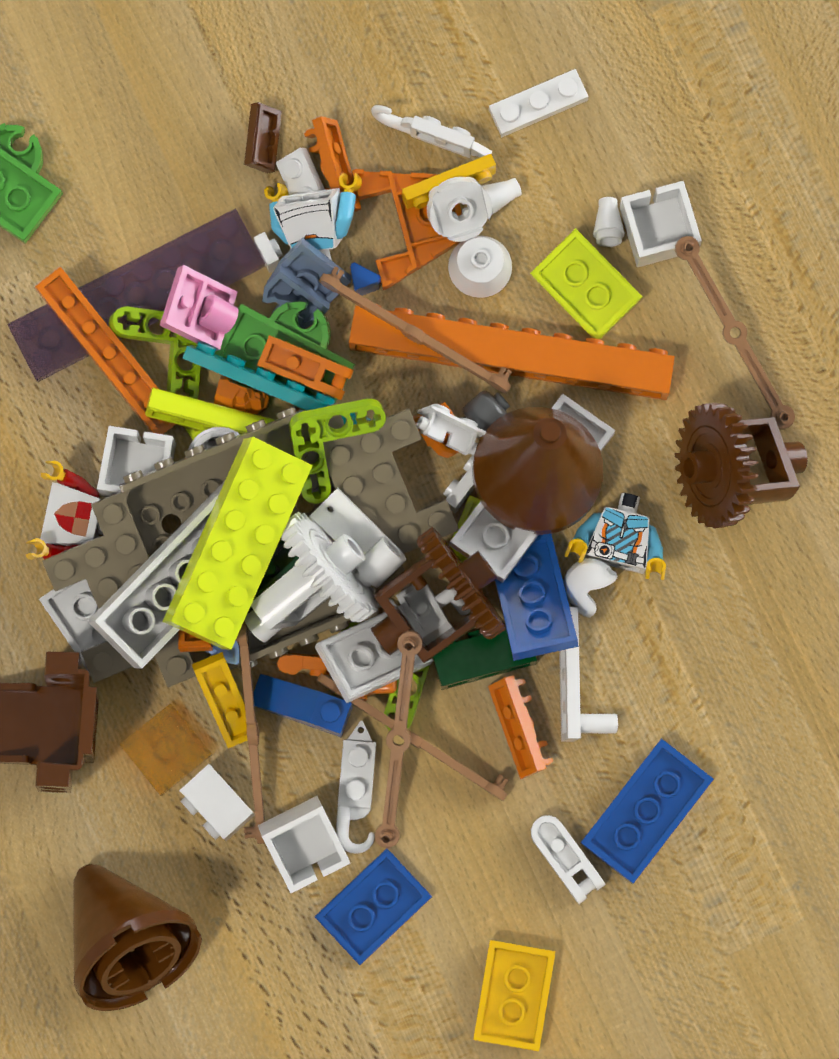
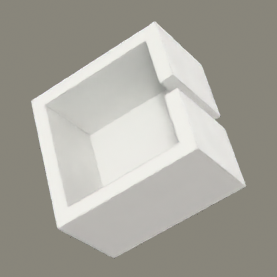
M684 181L656 188L653 197L654 204L649 205L651 199L650 190L621 198L619 209L637 267L678 257L675 252V244L682 237L691 236L698 241L699 246L701 245L702 240Z
M109 426L97 485L100 495L108 497L120 492L119 485L125 483L123 477L139 470L144 475L155 470L154 464L170 457L174 459L176 448L174 437L144 431L143 439L146 444L141 443V436L138 430Z
M318 796L258 825L261 836L290 893L318 880L312 864L316 862L324 877L350 864L349 858Z

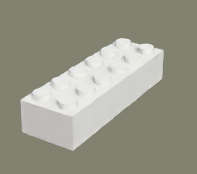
M224 482L88 620L134 668L142 669L180 630L162 621Z

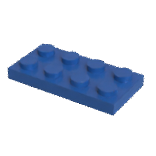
M552 534L538 535L504 582L501 583L495 579L514 661L579 647Z
M661 738L580 844L631 884H634L714 779Z

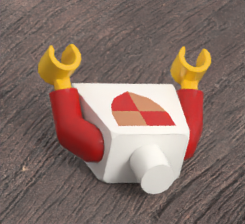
M48 460L45 462L54 468L51 476L47 473H41L43 479L57 480L58 483L52 482L41 538H35L26 542V544H33L37 549L36 554H26V558L29 560L40 557L47 559L99 537V534L103 535L91 507L92 503L101 500L99 492L83 477L63 469V466L58 461Z

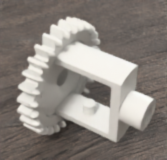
M295 513L289 518L281 540L285 541L284 548L293 547L288 556H298L299 559L295 562V566L253 600L251 604L253 610L246 615L244 621L255 637L262 642H266L282 628L297 625L329 597H331L328 603L329 606L339 604L337 608L338 614L345 612L344 617L346 619L350 618L352 622L364 621L378 610L379 604L376 602L377 600L373 594L375 592L371 586L368 588L363 585L355 575L358 571L356 567L365 560L362 550L348 535L343 534L334 541L310 516L307 517L305 513Z

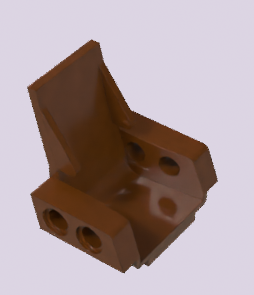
M46 652L44 672L46 686H37L34 683H0V764L37 765L35 787L38 792L71 793L73 770H80L84 763H94L99 694L97 687H90L89 672L81 669L82 661L79 652Z

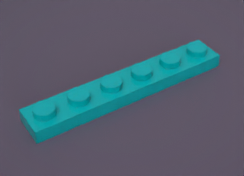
M198 342L197 346H187L182 357L187 361L305 410L326 407L335 402L334 397L322 392H317L316 396L305 392L306 386L293 380L287 379L286 383L274 379L276 375L274 372L262 367H257L256 371L245 367L246 361L228 354L227 358L216 355V348ZM355 412L350 413L353 425L357 424ZM341 415V417H342V419H343V421H344V424H345V423H346V418Z

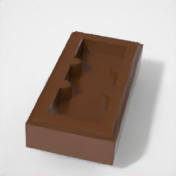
M259 102L251 104L244 165L267 174L275 172L282 111Z

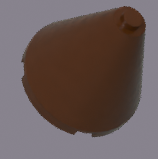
M525 407L501 416L487 428L485 435H482L476 447L472 477L475 491L482 505L500 523L513 530L516 527L532 531L536 535L551 534L573 526L591 510L602 486L603 460L595 439L575 418L552 408Z
M88 864L78 870L73 880L74 987L84 1004L98 1011L120 1010L148 1000L144 992L162 982L166 989L177 981L192 965L201 948L202 936L192 917L101 865Z

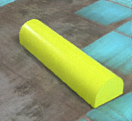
M153 387L145 411L147 417L192 429L205 431L214 427H225L238 432L240 435L246 433V426L262 419H264L266 424L275 421V419Z

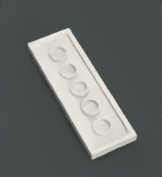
M564 394L560 396L552 409L564 412L579 421L591 433L600 452L616 431ZM480 501L452 538L449 546L466 558L479 551L498 577L496 579L503 583L538 535L532 531L516 527L513 530L503 525L485 509Z

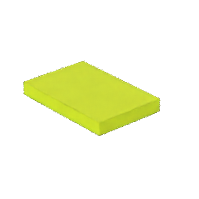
M576 228L530 273L583 329L595 339L601 340L643 298Z

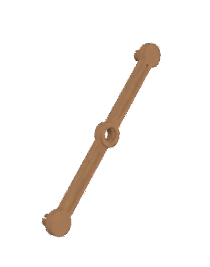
M691 236L680 238L675 244L676 255L682 260H687L724 326L722 330L723 339L727 343L735 345L771 409L770 418L775 417L779 429L789 428L795 420L794 411L791 407L783 405L746 340L748 332L746 326L742 322L735 320L698 255L700 251L698 241ZM734 327L740 330V335L737 338H733L730 335V331Z
M334 267L331 274L323 273L320 277L319 282L324 287L340 294L400 330L411 341L427 346L484 380L496 390L503 393L509 391L511 385L507 379L512 373L509 369L505 375H503L506 370L505 367H501L498 374L490 373L428 336L416 326L408 324L343 285L340 278L344 271L340 269L338 272V267Z
M243 622L235 641L239 642L247 740L256 822L254 827H244L245 839L255 838L257 839V844H265L258 828L259 824L265 822L258 750L260 741L259 726L255 717L249 633L246 623Z
M413 630L403 632L397 642L398 649L402 653L394 728L388 732L386 737V744L391 750L383 821L375 832L377 844L384 848L395 846L400 837V831L395 822L404 751L409 748L412 740L411 734L407 730L415 655L420 652L423 645L421 635ZM394 736H402L404 742L396 744L393 740Z
M330 673L326 675L320 674L316 681L343 698ZM360 698L351 701L353 705L390 729L394 728V720ZM408 730L411 734V745L418 749H423L491 795L504 801L507 793L504 792V787L508 783V779L498 774L495 782L490 783Z

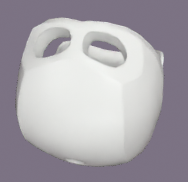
M585 558L581 563L577 561L568 569L563 580L568 602L572 607H578V612L581 615L591 618L596 613L597 605L588 592L612 584L618 577L617 573L608 564L598 559Z

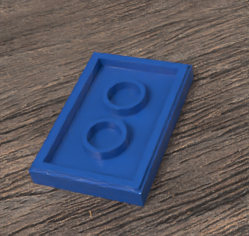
M386 848L314 917L348 954L361 965L426 904L432 896Z

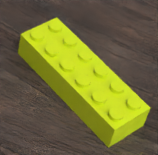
M255 437L243 439L162 622L221 649H232L313 465Z

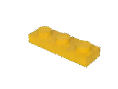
M488 154L403 188L402 199L406 208L415 207V209L427 207L430 190L450 178L473 177L480 185L490 181L492 175L496 174L494 158L492 154Z
M223 652L191 664L227 748L229 749L248 741L245 703Z

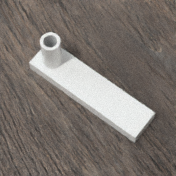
M570 607L579 646L578 607ZM579 647L559 651L561 742H574L581 739V733L616 734L618 730L617 714H580Z

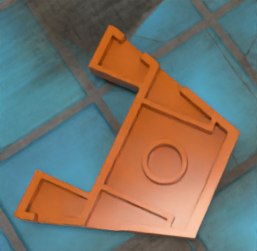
M364 169L352 170L353 179L355 173L362 179V185L357 190L359 200L392 193L407 252L375 260L383 290L392 287L460 243L439 235L433 229L427 217V207L407 209L402 199L403 188L438 174L412 172L411 174H400L381 170L380 172L364 171ZM460 203L456 204L452 209V212H455L457 216L462 215Z

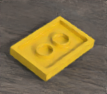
M493 940L489 941L473 1040L539 1052L556 951Z

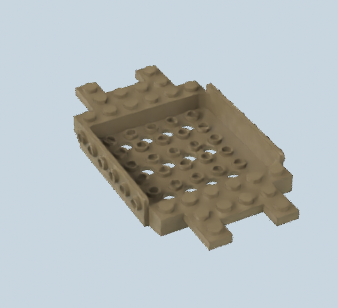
M295 407L288 408L277 413L278 419L266 424L264 419L246 426V433L236 437L234 432L225 434L215 439L217 445L204 449L202 444L185 451L186 457L174 462L172 457L154 464V471L143 475L142 471L139 470L124 476L125 483L119 485L120 492L91 504L103 535L42 560L55 592L86 579L97 607L100 609L173 534L167 533L162 528L163 518L168 514L177 515L182 525L226 480L243 439L255 437L294 456L289 422L295 414L304 410L296 411ZM410 409L387 417L383 427L375 432L323 442L331 485L330 495L339 488L403 554L418 548V537L431 527L435 528L442 537L459 530L446 499L416 512L392 452L422 440ZM341 415L333 416L328 422V425L334 429H339L345 425ZM303 423L300 430L302 431L304 442L310 441L308 423ZM308 451L303 454L301 460L313 464L318 460L319 454L314 451ZM316 474L310 475L311 489L313 492L319 491V484ZM323 502L315 504L312 511L305 513L307 517H309ZM296 505L291 513V516L299 512L296 508ZM401 565L379 588H376L371 585L374 591L377 592L387 583H389L398 575L403 573L405 571L403 565ZM409 583L408 585H406V586H405L404 588H402V589H405V588H407V587H410L411 584ZM329 597L297 625L282 628L266 642L260 641L248 628L251 668L258 664L256 660L269 654L270 659L287 653V646L299 642L301 646L318 640L317 634L330 629L331 633H335L347 628L350 618L346 619L344 617L345 612L337 613L338 603L334 606H329L328 603L331 599ZM377 610L376 612H374V613H373L370 617H368L367 619L378 615V614H379V610ZM179 631L153 657L156 658L167 687L195 677L196 675L191 664L212 656L206 651L180 652L178 649ZM108 641L81 651L93 683L133 667ZM241 657L238 665L227 663L230 670L238 667L242 671Z

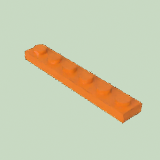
M59 267L35 286L36 291L150 432L164 435L176 424L145 415L152 387L159 388L64 270Z

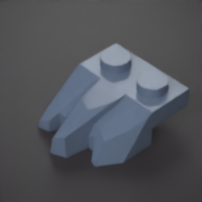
M301 238L280 260L264 286L262 302L267 304L276 302L277 305L273 312L285 303L299 301L308 303L307 309L298 315L299 326L306 329L313 325V313L317 308L325 314L329 310L330 303L338 295V293L327 289L319 282L322 274H331L333 268L338 267V272L340 269L344 271L340 281L345 286L351 282V275L304 238Z

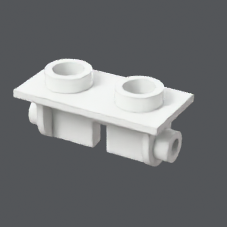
M432 404L417 411V413L423 415L416 424L421 434L442 443L446 433L450 435L446 446L463 455H474L478 445L475 442L476 438L482 437L486 433V431L477 427L478 424L475 421L467 418H458L450 414V410L447 407L439 404Z

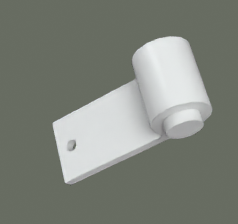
M339 488L310 515L334 541L343 534H346L360 547L365 560L356 567L358 571L355 575L368 588L371 585L379 588L406 561L402 551Z

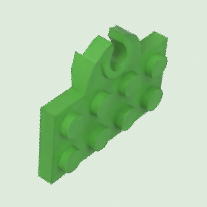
M3 123L0 125V227L26 244L61 198L63 192L39 175L43 166V151L35 134L29 138V146L26 150L21 152L15 151L12 145L16 139L24 136L25 128L19 125H6Z
M301 301L283 304L276 308L270 318L244 304H240L238 318L229 332L225 333L221 349L215 352L216 355L227 358L228 354L246 361L245 367L256 371L257 367H260L257 366L267 339L271 335L351 369L356 365L328 350L331 339L330 324L320 309L317 308L313 313L314 323L310 328L303 329L299 326L298 315L306 310L308 303ZM326 370L322 381L331 385L335 373ZM276 374L274 379L286 383L288 378ZM307 386L304 390L315 396L319 392Z

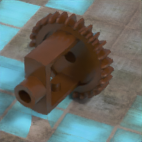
M706 403L695 406V410L688 412L689 418L683 419L685 428H679L678 430L682 439L676 440L680 452L675 453V457L680 461V464L675 466V470L681 472V476L677 479V484H683L684 487L680 495L687 496L685 506L686 508L692 507L691 516H698L699 524L705 523V527H713V529L733 526L745 518L744 514L750 511L748 505L787 501L797 493L800 485L796 474L803 473L807 467V451L805 446L799 441L783 442L775 417L742 420V415L735 413L736 410L728 407L726 404ZM754 439L757 448L747 447L746 444ZM758 450L766 472L768 484L751 485L750 479L759 477V474L750 471V467L759 463L757 460L749 459V455Z
M433 527L422 533L417 539L421 553L427 555L374 593L375 599L388 616L372 627L371 631L389 655L398 650L397 642L403 632L407 630L415 631L391 599V596L410 582L417 591L424 588L428 583L421 574L430 568H440L442 570L438 579L446 577L450 582L446 586V590L454 588L457 592L454 600L462 599L465 603L461 610L466 611L470 609L472 613L427 646L423 642L422 648L417 654L423 663L429 661L474 627L480 628V633L487 639L496 637L506 629L501 617L482 590V588L498 578L487 560L477 551L461 562L453 549L449 547L445 539Z

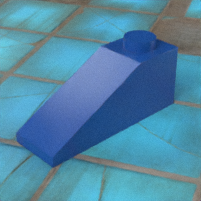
M260 674L253 692L255 707L342 738L353 708L351 702L346 703L345 700L263 674Z

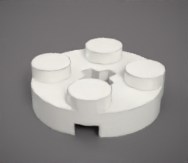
M473 177L447 179L439 184V186L433 187L429 192L427 204L428 220L439 235L447 237L451 241L462 242L476 237L483 231L482 226L486 223L487 218L490 220L492 215L491 198L484 187ZM456 204H467V207L462 209V215L457 216L455 212H452Z

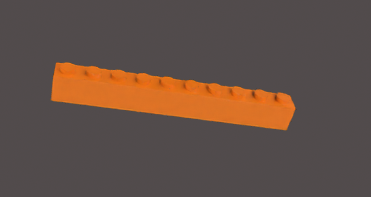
M355 305L349 338L350 350L460 367L427 346L411 341L400 330L360 306ZM395 308L394 311H388L408 324L421 329L428 336L491 373H499L501 367H505L504 375L509 369L512 372L510 376L667 400L669 396L675 356L668 355V351L663 349L651 348L649 352L636 350V346L627 343H619L615 347L604 345L603 340L586 338L585 342L572 340L573 337L564 333H554L552 337L540 335L541 331L532 328H522V331L509 330V326L501 323H491L490 327L477 325L476 320L469 318H459L458 321L445 320L444 315L437 313H427L426 316L414 315V311L406 308Z

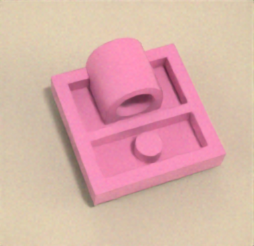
M185 265L177 268L160 326L197 344L201 342L210 345L218 351L221 349L225 333L232 329L238 318L239 311L234 306L238 292Z

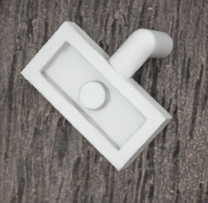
M428 584L419 591L411 585L396 595L412 626L421 635L426 645L452 628L442 607L451 603L460 615H467L470 612V609L466 611L461 610L465 604L462 599L454 600L457 594L454 588L445 589L435 596Z

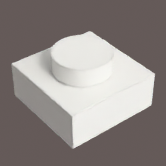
M263 232L253 237L268 272L271 273L280 262L279 257L283 256L276 240L272 239L269 241L266 233Z

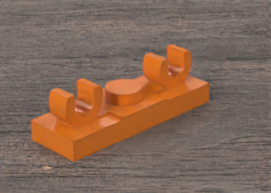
M320 116L312 120L314 128L308 129L304 133L305 137L317 138L316 145L308 150L311 153L320 154V168L330 188H325V190L339 188L341 193L344 192V188L339 183L341 174L346 173L348 175L347 186L354 182L338 120ZM357 191L353 192L356 195L354 212L361 210Z
M514 675L489 685L488 688L519 777L523 779L546 769V766L554 760L552 757L548 759L542 757L540 749L547 746L548 743L547 741L537 742L534 722L529 716L527 707L524 706V704L531 701V695L522 697L518 689L526 681L525 679L515 680Z

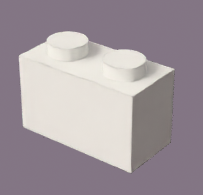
M210 764L179 790L185 796L180 802L193 816L199 812L206 819L207 822L202 826L215 840L221 836L227 841L255 816L253 811Z

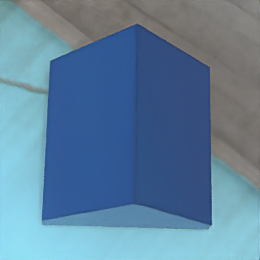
M355 262L351 264V278L356 293L363 296L379 290L381 287L380 275Z

